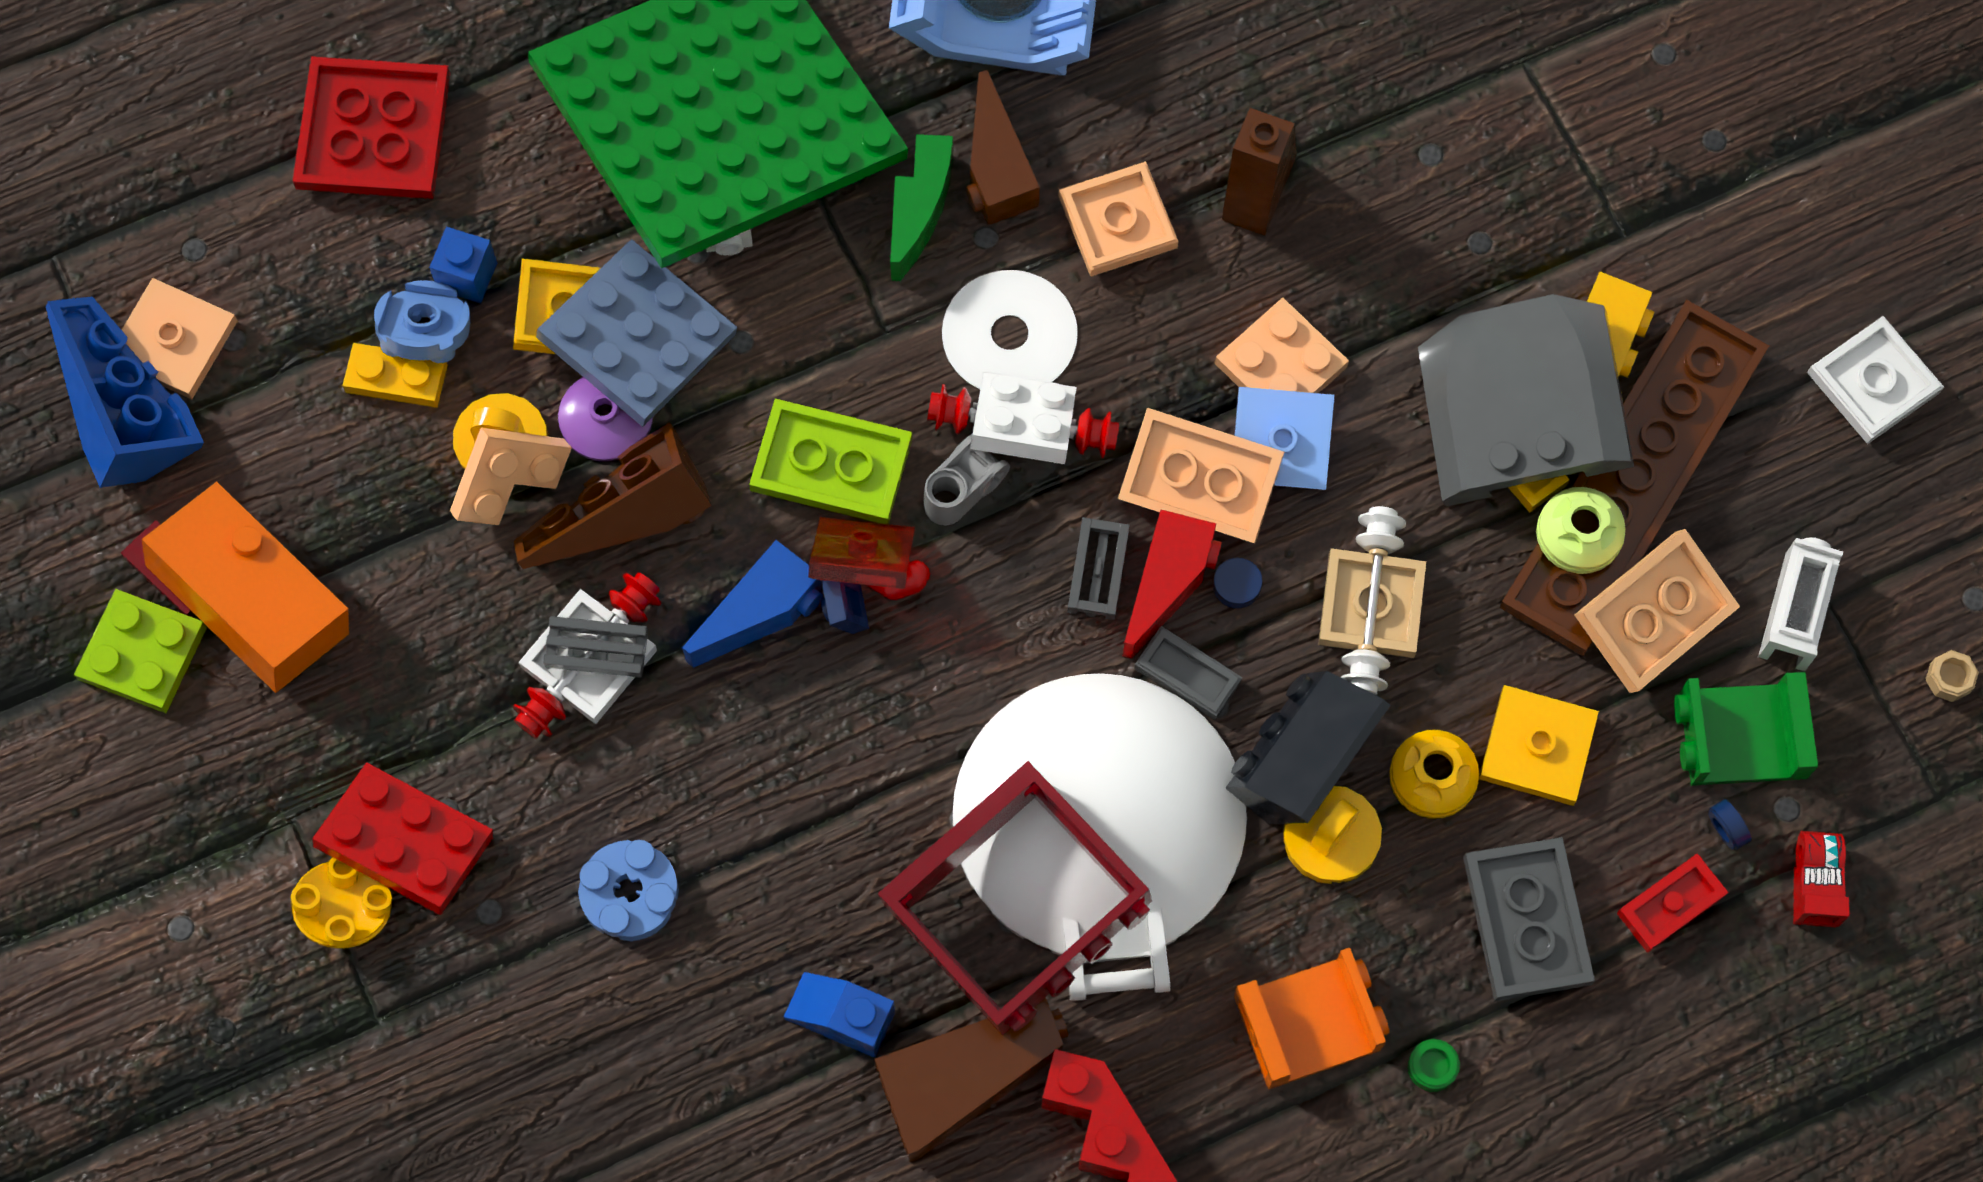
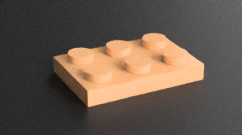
M1147 408L1118 499L1160 512L1162 509L1217 524L1215 531L1256 543L1285 452Z
M1682 529L1673 533L1574 615L1629 693H1633L1645 687L1736 611L1740 605L1686 529Z

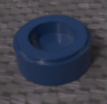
M1232 558L1223 562L1216 570L1213 581L1214 593L1222 604L1236 609L1245 608L1254 603L1262 587V576L1258 567L1244 558Z
M1724 799L1709 808L1708 814L1714 828L1730 849L1738 850L1752 841L1745 822L1728 800Z

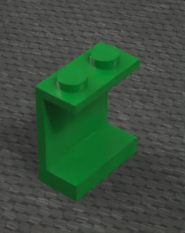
M1805 672L1786 673L1780 682L1774 685L1702 689L1699 687L1698 678H1689L1679 692L1680 695H1675V719L1677 724H1683L1685 741L1680 744V762L1683 771H1689L1691 786L1808 779L1818 767Z

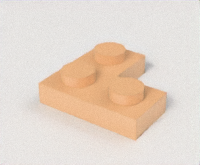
M480 428L450 512L457 521L499 525L514 484L556 489L572 447L563 438Z

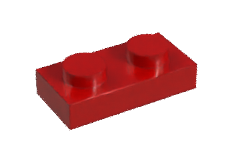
M1697 853L1623 906L1617 912V915L1648 953L1723 899L1729 892Z

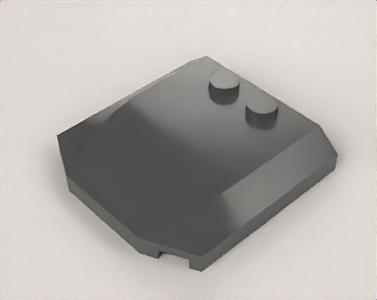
M1555 294L1460 315L1418 347L1441 497L1446 507L1493 497V490L1582 471L1588 477L1634 467L1609 321L1604 305Z

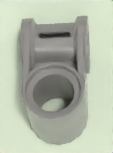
M973 434L965 438L955 448L950 457L931 473L926 480L924 510L928 518L936 524L946 526L959 521L982 497L988 495L1001 483L1010 469V464L1005 460L998 461L989 452L970 449ZM941 491H949L955 494L957 499L953 502L943 503L936 500L934 495Z

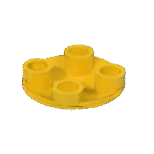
M333 857L329 862L322 863L303 875L291 894L292 916L299 930L313 942L330 948H350L368 942L381 932L391 914L392 895L389 887Z

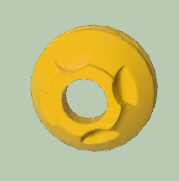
M1425 730L1412 735L1398 747L1391 760L1389 776L1393 793L1405 808L1418 816L1435 819L1452 816L1466 807L1477 790L1479 769L1475 754L1460 737L1442 730ZM1440 754L1445 756L1452 765L1451 775L1443 780L1429 777L1423 767L1424 760L1429 755Z

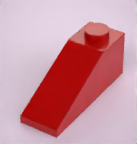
M1160 510L1124 641L1122 657L1132 659L1201 585L1206 568L1215 570L1222 545L1221 541L1214 540L1216 523Z

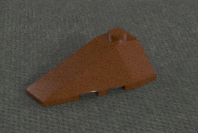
M669 422L636 442L617 456L622 464L607 477L600 479L594 475L585 482L583 486L586 489L583 490L578 500L571 506L565 503L557 505L514 540L517 562L521 568L526 569L671 531L681 524H689L700 518L705 509L712 506L707 488L671 423Z

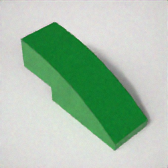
M916 134L914 177L895 176L890 258L891 281H901L915 264L932 237L941 216L951 181L954 157L953 136Z

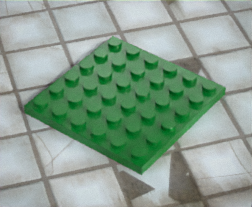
M650 0L528 51L529 64L661 269L907 159L908 147L806 0Z

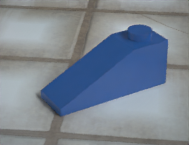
M775 540L682 647L686 662L694 668L793 625L801 614L805 617L809 616L819 605L823 597L821 593L823 590L821 574Z

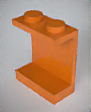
M1350 948L1341 950L1336 960L1260 986H1258L1256 980L1237 986L1234 999L1268 1090L1382 1050L1386 1043L1384 1035L1389 1034V1026L1382 1008L1379 1005L1373 1007L1366 989L1371 987V980L1366 965L1362 959H1354Z

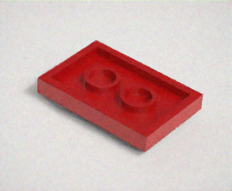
M366 762L316 832L312 841L314 848L441 915L493 839V829Z

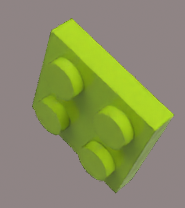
M115 589L74 676L81 682L167 713L207 626L198 619Z

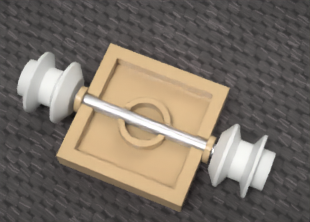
M1382 506L1372 507L1368 513L1361 514L1358 517V522L1366 527L1367 531L1356 537V543L1369 553L1330 549L1318 645L1354 650L1342 657V663L1350 667V674L1343 675L1341 678L1377 695V691L1385 690L1388 687V683L1379 678V671L1388 669L1390 662L1381 654L1414 658L1416 655L1427 562L1388 556V554L1403 548L1404 541L1395 536V532L1404 529L1406 521L1402 517L1397 516L1398 512L1396 510Z

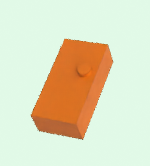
M215 482L142 538L145 566L275 693L280 691L349 635L348 608L218 482Z

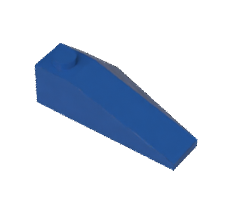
M93 297L47 302L46 311L82 448L100 488L144 482L202 448L204 441L187 404L177 393L170 395L156 379L158 371L149 361L142 363L126 344L128 339L126 334Z

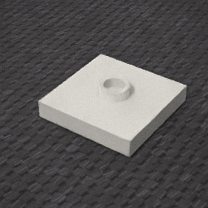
M1884 316L1813 364L1807 372L1867 444L1937 396L1944 388Z

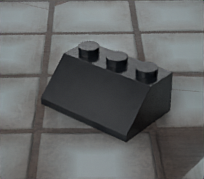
M1329 671L1300 675L1288 688L1286 696L1289 699L1281 711L1273 713L1259 730L1261 739L1252 751L1245 752L1232 767L1231 773L1234 777L1226 786V789L1267 824L1308 823L1391 705L1383 698Z

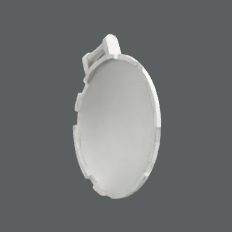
M1082 674L1060 678L1035 687L1002 708L985 725L974 740L964 759L957 779L953 802V826L1029 761L1150 889L1152 902L1148 905L1150 912L1144 920L1131 930L1124 926L1110 939L1113 945L1109 951L1096 961L1150 957L1151 968L1084 975L1082 964L1072 973L1075 979L1069 986L1070 1001L1086 1000V995L1149 988H1154L1155 993L1170 992L1166 946L1176 941L1179 936L1189 931L1197 923L1202 922L1216 907L1226 893L1241 859L1246 836V805L1226 789V786L1234 777L1231 770L1235 761L1219 733L1202 714L1177 695L1155 684L1123 675ZM1035 798L961 863L971 887L975 889L997 920L1023 940L1026 938L1039 946L1052 950V953L1062 955L1126 897L1122 890Z

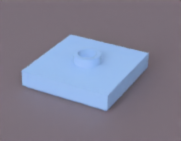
M1239 387L1234 436L1285 452L1274 486L1326 490L1334 395Z

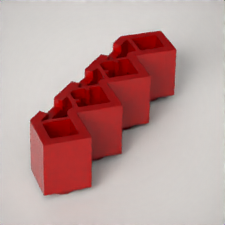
M1054 1049L1042 1097L1041 1109L1089 1120L1078 1170L1125 1182H1177L1105 1062Z

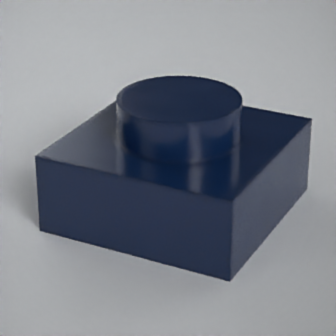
M839 574L822 579L824 597H822L821 606L829 625L850 634L869 629L861 584Z

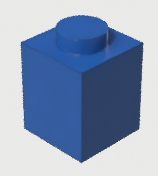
M446 227L429 269L435 282L449 285L457 291L458 297L481 303L498 262L490 240Z

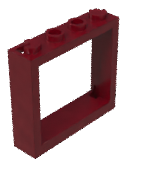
M1029 761L1021 766L878 893L884 906L1002 1036L1011 1028L1016 1032L1026 1026L1037 1013V1010L1034 1008L1049 994L1054 998L1064 992L1075 979L1072 973L1085 961L1093 964L1103 957L1113 945L1110 939L1124 926L1131 930L1143 921L1150 912L1148 905L1152 902L1150 889ZM1035 798L1122 890L1126 897L1004 1007L1000 1008L910 908Z

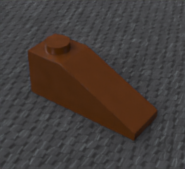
M985 70L978 74L970 164V185L965 186V190L973 211H981L987 225H991L1039 207L1040 187L988 70Z

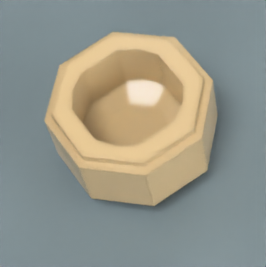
M1950 650L1934 658L1930 663L1926 682L1936 697L1954 702L1973 691L1979 671L1970 656Z

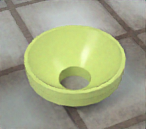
M1572 487L1553 496L1543 507L1536 527L1537 540L1542 552L1557 567L1577 574L1593 573L1610 565L1618 556L1624 544L1625 521L1619 507L1606 494L1592 488ZM1578 510H1589L1598 517L1599 528L1590 534L1579 532L1572 524V515Z

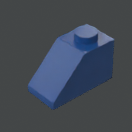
M804 972L785 1012L784 1019L875 1058L895 1015V1006L893 1000L849 981Z

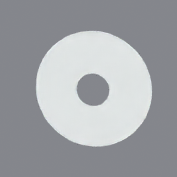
M1001 270L977 277L966 284L954 296L944 316L942 340L946 355L956 372L968 383L979 389L981 388L983 372L1042 382H1053L1062 374L1072 359L1077 344V323L1070 303L1052 283L1029 272ZM1007 315L1019 317L1028 327L1026 342L1021 347L1013 350L999 347L991 336V329L995 321Z

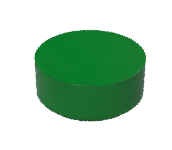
M1429 1039L1418 1044L1408 1060L1410 1078L1419 1088L1429 1092H1438L1448 1088L1454 1082L1460 1070V1060L1455 1049L1447 1042L1439 1039Z

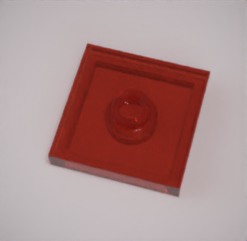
M820 517L809 562L808 578L903 589L906 587L915 527Z

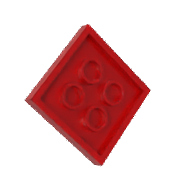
M311 56L292 181L295 189L434 199L450 82L449 67L447 65Z

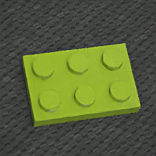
M775 399L749 483L750 491L888 525L913 440L912 432Z

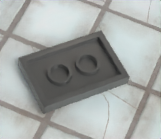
M1563 837L1469 852L1464 855V864L1494 1001L1590 986L1595 982Z

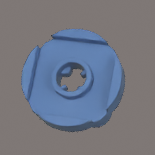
M413 281L406 283L405 291L398 292L393 296L390 290L380 298L374 311L375 331L380 340L381 350L391 357L399 356L410 360H431L435 363H445L454 358L455 350L462 346L470 332V311L466 301L463 303L458 299L457 291L449 285L435 281ZM421 317L430 318L428 323H415L419 322Z
M625 840L614 842L597 851L582 867L578 890L580 904L591 925L603 934L606 933L612 937H619L620 940L637 941L657 933L670 919L671 912L678 899V880L668 858L662 852L652 847L647 841ZM625 879H629L632 883L639 881L643 889L642 891L637 890L636 893L640 897L630 903L625 896L616 898L615 890L616 888H621L619 884Z

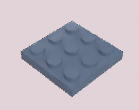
M631 239L537 329L536 338L644 427L735 336L737 326L666 267L661 269L656 259Z

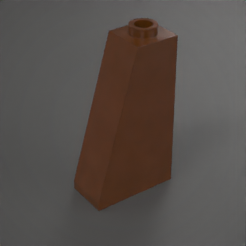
M1249 107L1232 151L1222 221L1265 236L1297 156L1295 123Z
M1045 997L1034 1007L1037 1010L1034 1018L1019 1031L1015 1032L1011 1028L1002 1036L988 1019H984L875 1059L876 1070L909 1162L920 1159L1052 1061L1054 1049L1063 1051L1062 1039L1069 1037L1059 1008L1050 1010Z

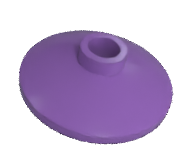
M584 377L576 381L567 390L561 400L558 411V422L563 438L576 453L595 461L618 460L617 456L649 435L653 422L652 418L642 427ZM608 404L612 406V411L608 415L600 416L595 413L596 408L600 405Z

